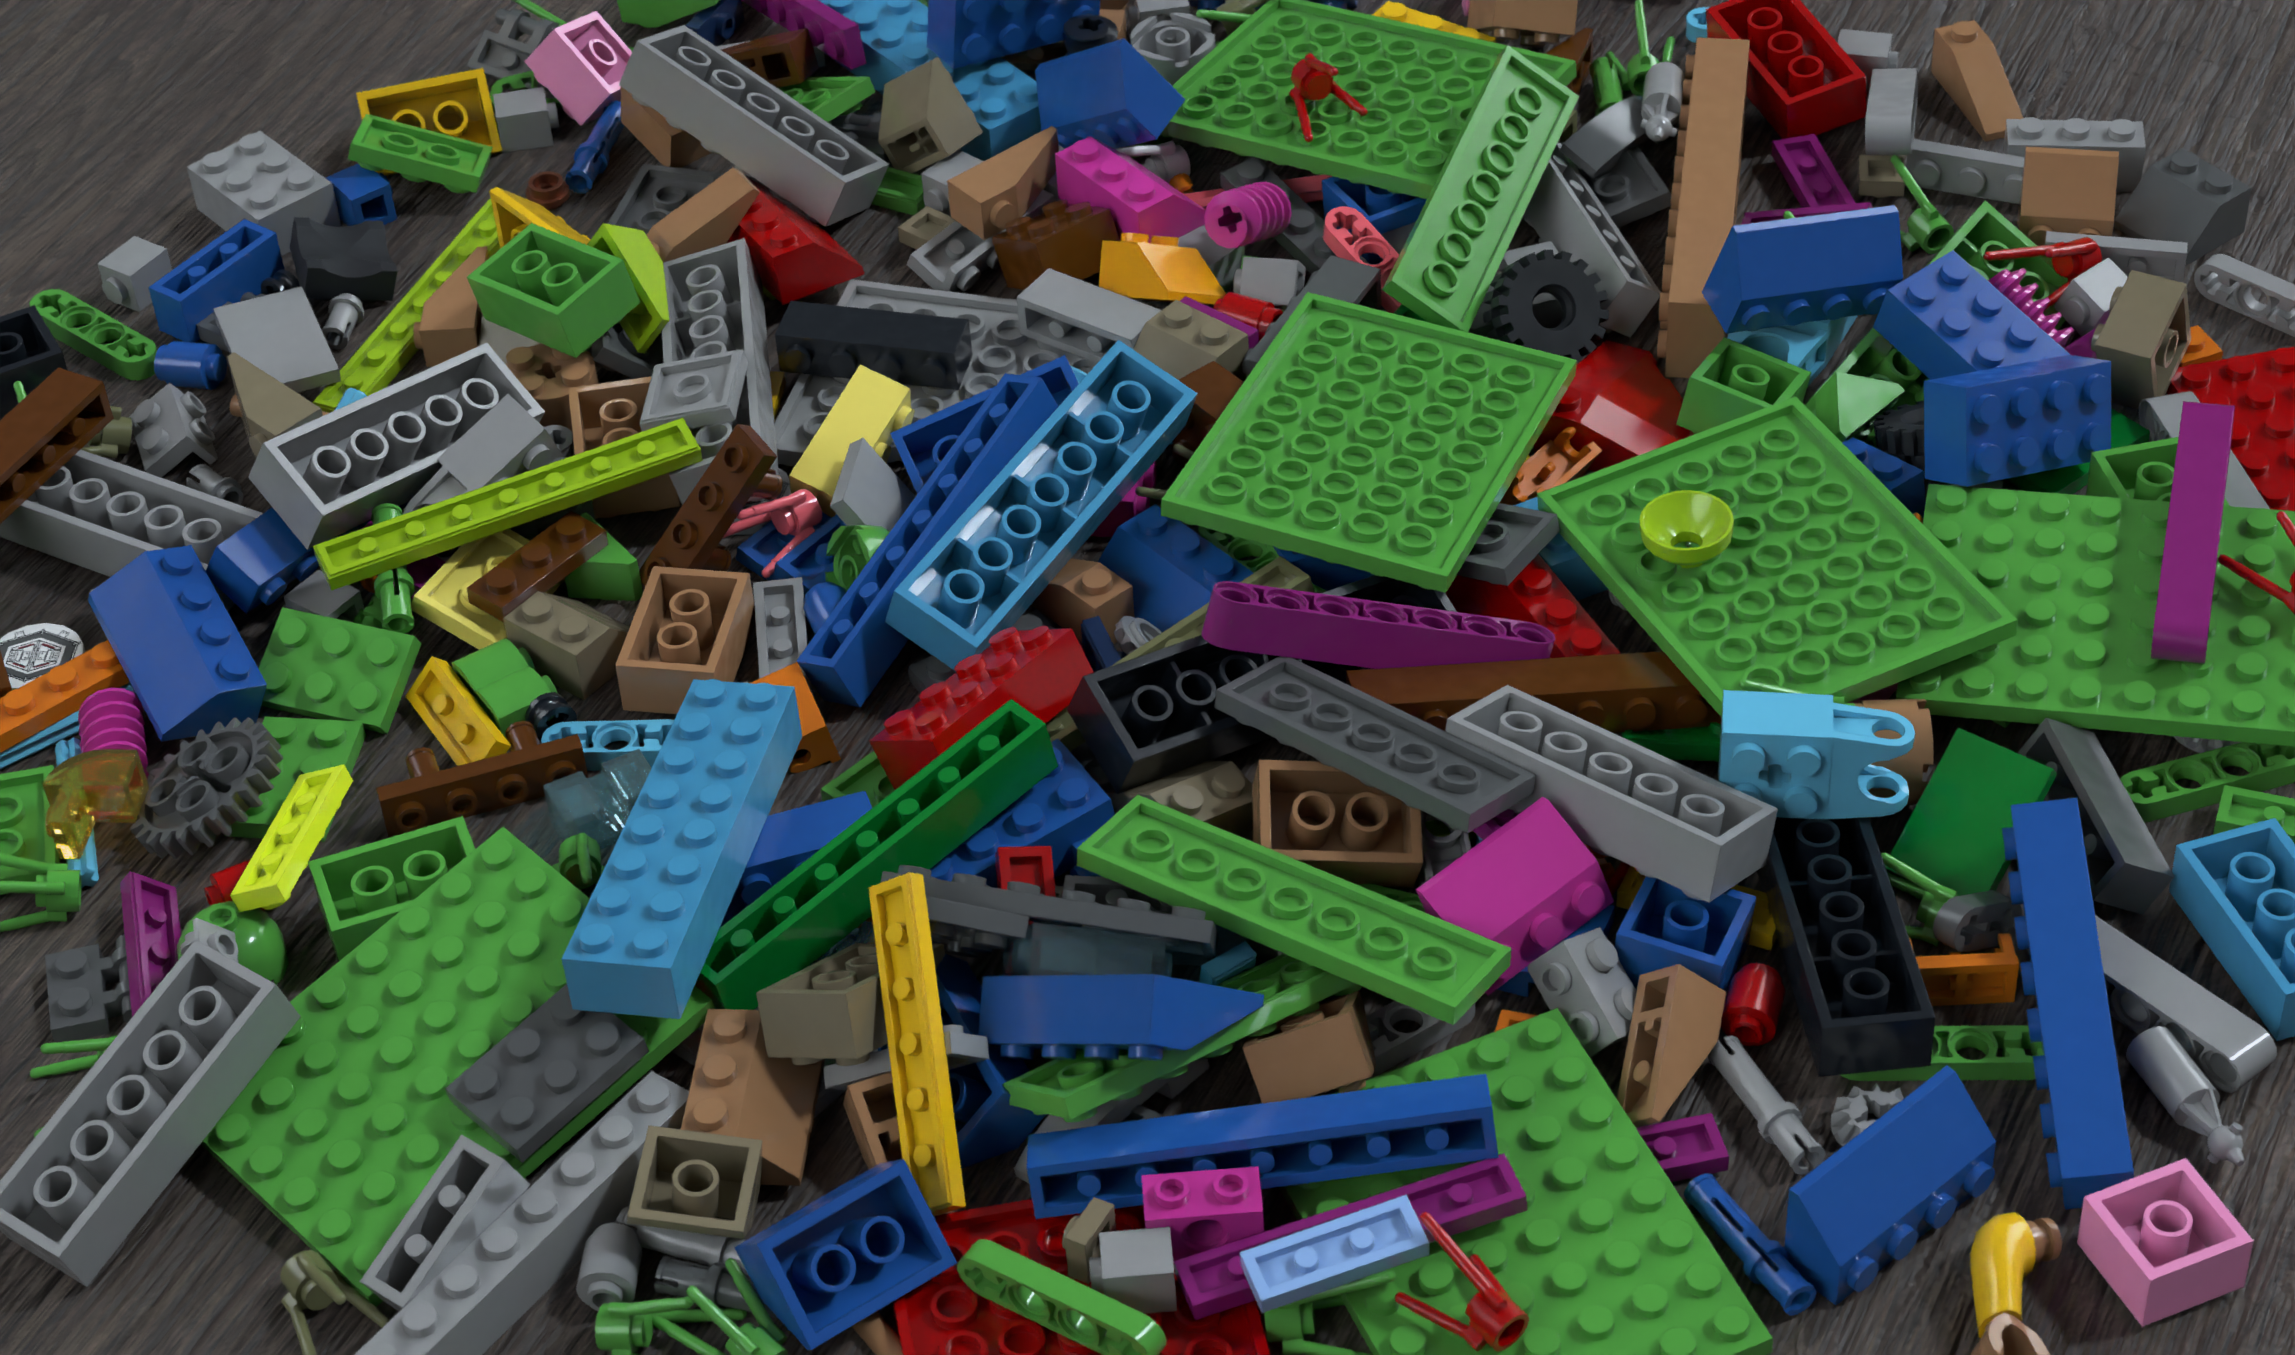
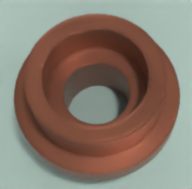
M552 171L540 172L532 176L526 189V199L540 204L547 210H554L560 207L570 196L569 186L563 180V177L559 173Z

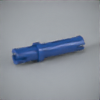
M615 100L608 103L587 141L580 144L574 154L575 162L565 176V182L573 192L579 194L587 193L589 191L588 188H592L597 175L603 173L607 168L610 159L609 153L624 128V124L621 122L620 101Z
M1705 1173L1694 1178L1686 1187L1684 1198L1744 1263V1273L1754 1284H1763L1788 1315H1796L1806 1310L1814 1301L1816 1290L1788 1261V1251L1778 1241L1769 1240L1749 1218L1747 1213L1718 1184L1712 1174Z

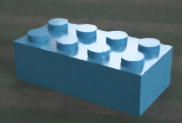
M2272 818L2177 844L2172 873L2175 877L2170 882L2169 892L2275 1040L2279 1041L2295 1036L2294 842L2278 821Z

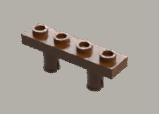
M742 424L735 426L640 568L641 583L645 587L653 566L727 571L731 565L732 557L729 550H724L726 547L719 543L749 498L753 496L773 500L780 494L783 484L780 475H776L775 470L770 469L777 455L751 426Z
M518 721L511 724L505 732L506 739L511 745L509 753L441 771L435 754L430 748L422 747L412 750L405 758L410 779L376 788L388 837L397 836L461 816L467 818L589 785L583 747L578 734L540 744L533 724L528 721Z

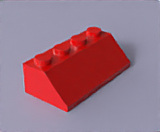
M746 177L760 193L727 243L745 238L761 277L762 285L782 305L864 275L863 266L818 224L808 220L802 210L789 201L776 198L770 193L768 187Z
M1539 554L1508 586L1457 576L1445 593L1457 612L1527 621L1549 629L1555 635L1550 658L1621 654Z

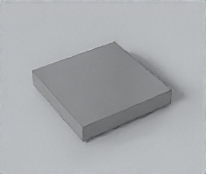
M743 349L655 365L639 423L642 431L680 418H684L689 429L735 421L748 366V360Z
M861 438L849 446L830 507L847 526L874 525L882 526L891 531L916 496L867 441Z

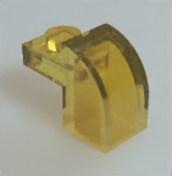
M100 749L84 752L62 762L46 777L42 785L50 807L46 813L45 826L48 836L54 839L60 859H81L95 822H136L149 789L137 750Z

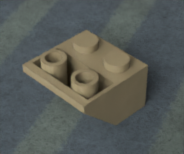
M939 57L884 84L878 142L895 169L914 173L950 156L983 133L973 111L967 106L955 86L950 73L945 69Z

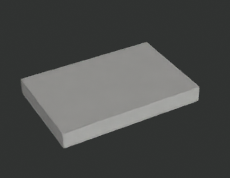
M302 286L213 308L215 321L229 354L235 352L298 393L341 381L338 365Z

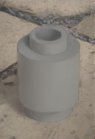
M606 1223L597 1227L586 1240L576 1291L584 1303L597 1311L604 1303H631L634 1299L642 1259V1247L639 1243L638 1235L633 1229L619 1223Z

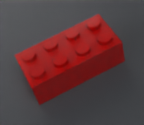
M1729 0L1706 9L1707 38L1750 40L1746 96L1782 139L1810 134L1819 135L1866 117V75L1801 0Z
M1040 626L1032 630L1018 631L1016 627L1001 630L989 639L990 646L983 652L960 661L954 667L956 673L950 678L923 690L919 695L920 701L910 709L890 716L883 724L885 729L869 742L894 790L899 788L1010 699L1044 723L1050 721L1070 704L1082 677L1094 673L1073 629H1049L1048 626Z

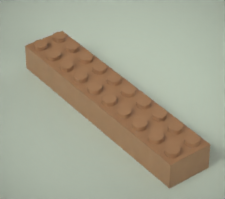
M1697 37L1695 55H1686L1683 100L1680 110L1677 155L1675 156L1674 182L1672 183L1671 209L1669 210L1662 292L1660 293L1659 303L1660 329L1664 330H1659L1657 358H1666L1665 377L1689 378L1726 336L1721 324L1703 296L1702 290L1732 226L1736 224L1750 40Z

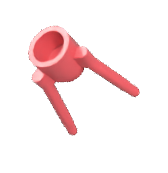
M800 489L788 496L742 509L737 516L739 521L732 523L723 538L772 520L773 525L782 535H795L762 570L761 575L764 578H768L774 573L776 562L815 532L813 526L822 521V510L818 500L809 490Z

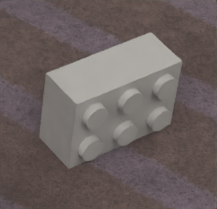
M261 131L245 135L238 142L217 152L209 153L203 159L187 166L196 206L200 212L225 231L246 219L276 232L282 256L291 252L290 240L294 217L310 218L317 223L327 226H341L332 183Z

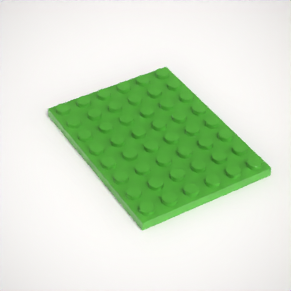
M1269 0L1172 85L1186 100L1160 135L1166 138L1175 137L1195 142L1203 147H1215L1232 151L1240 156H1252L1272 161L1276 165H1289L1309 170L1317 175L1325 174L1346 179L1354 184H1366L1387 189L1395 194L1403 193L1427 200L1498 55L1507 45L1305 0ZM1510 46L1564 86H1567L1576 77L1575 60ZM1308 53H1312L1318 60L1337 68L1339 72L1338 75L1332 76L1333 80L1368 110L1366 116H1361L1330 93L1321 100L1313 101L1306 98L1305 104L1313 134L1312 142H1306L1304 139L1295 101L1289 95L1290 90L1295 87L1291 81L1293 67L1299 61L1305 59Z
M1307 292L1161 499V516L1179 520L1185 524L1197 525L1227 533L1233 537L1245 538L1275 546L1280 550L1293 551L1319 558L1328 563H1337L1367 571L1376 576H1385L1411 583L1424 589L1446 593L1576 375L1577 360Z
M1796 396L1537 493L1538 510L1557 514L1560 527L1559 534L1721 718L1723 690L1747 691L1739 687V682L1743 679L1812 694L1844 697L1845 703H1848L2017 635L2018 619ZM1682 490L1701 491L1716 496L1725 502L1733 513L1734 528L1731 542L1719 555L1698 567L1682 568L1680 565L1662 560L1645 547L1640 533L1639 519L1641 512L1654 498L1666 493ZM1680 542L1673 547L1694 548L1700 546L1693 542Z
M1928 484L1923 525L2018 619L2017 635L1898 682L1896 699H1925L1926 704L1924 708H1929L1930 715L2041 724L2045 718H2049L2078 728L2295 747V615L2282 601L2238 576L2230 569L2221 565L2217 559L2205 664L2151 659L2153 628L2170 502ZM2224 506L2218 557L2224 554L2290 593L2292 586L2289 580L2295 571V547L2277 520L2276 515L2279 511L2285 512L2295 525V511Z
M504 827L500 828L290 1001L301 1017L201 1142V1145L312 1251L318 1252L333 1271H337L350 1286L375 1307L383 1302V1300L363 1285L360 1280L461 1134L504 1159L523 1178H526L705 1022L707 1009H715L712 999L694 986L680 1019L613 1013L644 1038L649 1052L523 1163L450 1101L445 1088L567 984L562 957L590 900L588 896Z
M1558 1008L1366 1080V1086L1360 1089L1367 1090L1486 1074L1492 1103L1498 1155L1505 1153L1527 1196V1211L1450 1236L1468 1258L1472 1254H1477L1509 1297L1528 1315L1529 1323L1522 1336L1512 1346L1503 1351H1495L1489 1344H1486L1477 1352L1463 1338L1417 1315L1395 1301L1396 1293L1403 1292L1469 1326L1470 1318L1466 1315L1465 1311L1468 1303L1478 1293V1290L1437 1241L1429 1243V1255L1387 1269L1395 1272L1396 1277L1393 1281L1341 1294L1345 1307L1372 1355H1768L1773 1353V1338ZM1482 1160L1282 1186L1279 1189L1298 1221Z

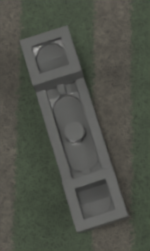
M1643 96L1629 97L1602 111L1566 140L1561 146L1560 151L1592 178L1615 167L1624 152L1650 140L1645 132V128L1640 127L1643 119L1641 115ZM1676 122V123L1672 126L1673 128H1676V129H1677L1676 135L1678 134V130H1679V123H1678V122ZM1669 136L1667 139H1665V140H1663V141H1659V142H1658V141H1654V142L1658 145V144H1660V143H1662V142H1664V141H1666V140H1668V139H1670V138H1672V137Z

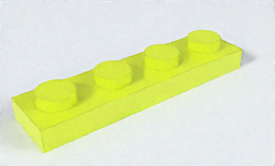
M344 764L299 775L230 895L239 912L261 907L264 910L274 909L284 904L290 898L294 886L303 870L307 867L309 859L319 841L324 837L329 823L340 808L341 802L353 782Z

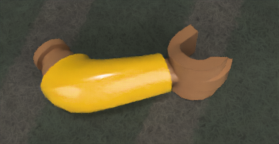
M2015 1212L1993 1216L1976 1232L1970 1252V1269L1980 1340L1971 1355H2050L2036 1332L2022 1323L2023 1277L2032 1271L2035 1263H2039L2041 1260H2056L2060 1256L2062 1251L2061 1234L2058 1226L2052 1219L2048 1217L2039 1218L2032 1222L2025 1221L2022 1216Z

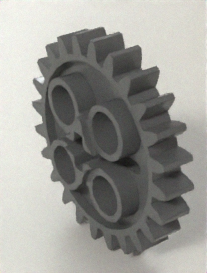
M233 718L226 727L219 721L215 724L210 734H206L202 729L199 730L195 741L189 744L183 740L180 744V752L176 755L166 754L164 756L166 761L164 767L155 768L150 771L154 779L139 786L138 789L143 793V796L131 802V805L136 810L128 816V819L133 823L129 828L130 831L150 854L156 853L161 859L168 854L177 859L184 850L190 855H194L202 842L209 848L212 847L216 835L222 832L224 835L229 836L232 832L231 825L234 822H246L248 816L245 812L249 808L260 807L263 804L258 798L259 795L274 788L269 779L279 775L281 772L276 765L283 760V756L278 751L281 745L260 721L255 724L251 718H247L242 723L237 718Z

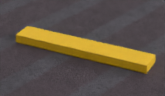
M909 872L868 887L902 1159L905 1160L932 1215L935 1216L964 1208L966 1203L923 874Z

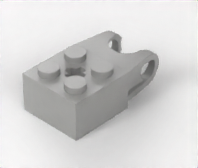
M507 394L437 458L442 467L409 501L403 514L549 464L553 459L564 456L546 429L513 397ZM437 556V557H439L440 559H442L443 561L446 562L451 556H448V557H440V556Z

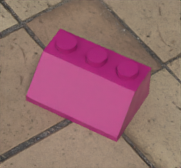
M1091 136L1084 140H1079L1073 145L1055 153L1058 198L1061 200L1066 199L1068 204L1090 202V205L1093 207L1110 208L1120 241L1121 233L1148 234V243L1151 244V236L1179 238L1205 225L1204 214L1206 210L1128 155Z
M1541 797L1416 889L1427 914L1512 948L1510 966L1485 992L1487 995H1490L1527 967L1528 964L1549 951L1614 902L1598 861L1551 802L1544 797Z

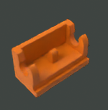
M1574 427L1564 429L1554 441L1549 440L1522 464L1500 503L1513 506L1537 497V493L1582 477L1602 450L1594 442H1591L1583 447L1580 452L1576 451L1570 444V439L1575 435L1576 429Z
M798 662L751 682L753 684L769 683L771 685L795 687L802 730V738L796 751L801 749L808 751L803 757L791 761L789 769L792 773L810 770L830 760L831 763L841 760Z
M2010 933L1997 934L2000 948H1994V953L1961 954L1960 952H1949L1948 955L1915 956L1931 1005L1946 1006L2014 1002L2019 960L2018 956H2016Z

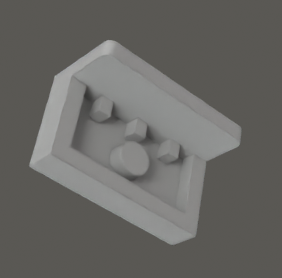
M954 221L914 251L909 257L907 266L934 290L956 292L960 289L965 292L976 283L981 272L988 267L996 269L1000 266L991 237L983 240L957 221Z
M168 383L151 399L141 402L134 413L129 416L132 419V429L145 471L161 478L192 452L210 465L218 459L213 445L215 435L207 425L204 417L206 413L205 406L193 393L188 391L184 394L171 383Z
M1600 927L1562 941L1528 964V972L1549 1009L1558 1008L1590 1058L1607 1047L1628 1039L1637 989L1633 986L1621 965L1615 947L1607 940Z

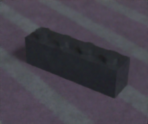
M791 301L775 333L779 369L782 372L851 379L859 365H862L900 384L959 390L973 357L969 319Z

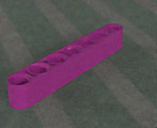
M2183 401L2153 628L2151 659L2205 664L2235 412V406Z
M1231 581L1217 582L1213 586L1201 634L1204 640L1210 644L1228 650L1373 669L1550 658L1555 642V635L1549 629L1527 621Z

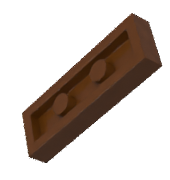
M573 511L568 512L467 587L469 603L504 623L503 618L537 591L545 593L608 545L606 530Z

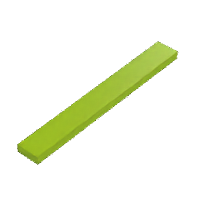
M491 199L483 205L340 370L341 381L327 385L312 403L320 407L322 411L331 413L335 410L348 388L360 390L369 396L386 388L419 350L416 349L414 342V323L421 322L423 306L427 299L477 247L487 246L489 258L500 250Z
M680 418L313 546L315 556L332 591L703 461L701 448L684 418Z

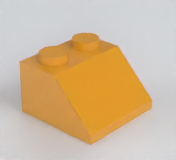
M1121 233V241L1102 240L1099 287L1131 299L1174 302L1175 300L1180 301L1187 296L1202 304L1215 305L1218 299H1223L1226 295V292L1196 248L1178 247L1179 238L1151 236L1150 244L1148 243V234Z

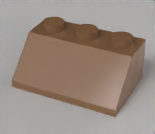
M707 1009L681 1130L763 1140L761 1185L801 1186L825 1059L807 1065H794L791 1058L768 1057L759 1010Z

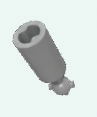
M1657 63L1648 70L1645 77L1641 105L1643 119L1640 127L1645 128L1647 136L1653 141L1659 142L1667 139L1669 136L1675 137L1677 129L1672 126L1680 118L1685 76L1682 70L1673 63Z
M2157 1026L2140 1033L2130 1043L2126 1051V1058L2178 1125L2208 1137L2207 1146L2210 1154L2207 1158L2210 1162L2217 1164L2219 1160H2228L2237 1166H2242L2245 1162L2241 1151L2243 1140L2240 1135L2243 1128L2236 1122H2233L2231 1126L2222 1125L2217 1106L2220 1095L2168 1028Z

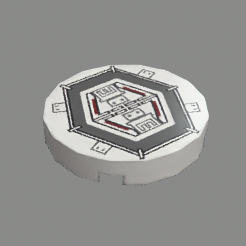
M50 623L27 625L7 633L0 639V652L12 690L24 686L48 673L54 667L62 665L86 652L78 634L64 625Z

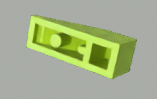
M603 223L587 245L623 259L640 303L625 315L619 323L637 352L645 353L669 322L663 261L643 230Z

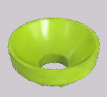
M1682 490L1663 494L1650 501L1641 512L1639 525L1642 541L1651 553L1666 562L1680 565L1682 568H1694L1716 557L1727 548L1732 538L1734 518L1729 506L1716 496L1701 491ZM1680 542H1693L1700 547L1679 548L1673 546Z

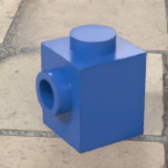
M355 164L326 177L333 186L339 217L347 226L357 225L367 220L383 221V224L386 225L397 220L392 187L383 173L378 174L376 171L367 170L359 164Z

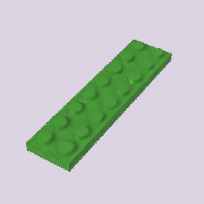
M1507 45L1498 55L1382 290L1429 323L1469 332L1490 287V283L1501 264L1579 96Z
M1138 794L1077 848V866L1173 907H1187L1206 912L1205 920L1214 921V924L1452 1025L1471 1008L1510 966L1512 949L1510 947Z
M1283 953L1215 985L1264 994L1263 1006L1188 1050H1163V1060L1160 1061L1128 1058V1050H1119V1060L1089 1059L1084 1057L1085 1050H1076V1060L1055 1059L1003 1083V1086L1010 1094L1009 1105L1032 1110L1035 1115L1049 1114L1061 1117L1065 1122L1083 1121L1093 1117L1097 1113L1096 1107L1108 1101H1119L1135 1097L1142 1093V1085L1157 1078L1168 1079L1179 1076L1188 1070L1187 1064L1201 1057L1210 1058L1223 1055L1232 1050L1233 1042L1243 1037H1255L1272 1032L1277 1028V1021L1288 1016H1300L1314 1012L1320 1007L1319 1001L1332 995L1340 996L1356 992L1362 986Z

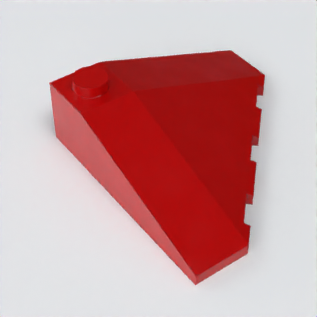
M1606 340L1576 365V375L1534 444V453L1549 440L1554 441L1564 429L1574 427L1576 432L1570 439L1573 449L1580 452L1583 447L1594 442L1602 450L1588 468V470L1596 472L1692 436L1694 433L1691 430L1676 425L1683 398L1670 379L1663 377L1657 368V361L1652 353L1647 350Z

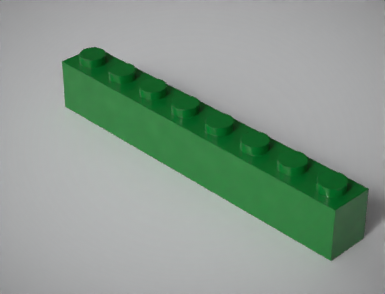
M1010 699L719 928L695 986L712 999L715 1009L754 1010L757 1008L756 992L807 968L872 916L868 887L881 883L883 871L898 873L899 865L931 869L1056 769L1058 764L1046 723Z

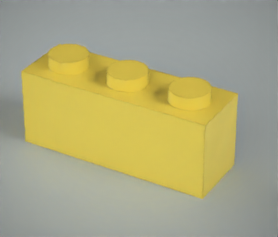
M859 365L789 475L791 494L800 489H807L818 500L822 512L830 517L835 516L836 513L831 509L830 503L850 444L864 438L883 461L887 463L891 453L890 444L893 441L890 433L911 424L914 417V409L911 408L910 388L865 366Z

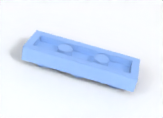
M1403 1195L1240 1252V1265L1261 1312L1264 1313L1429 1255V1241L1407 1195Z

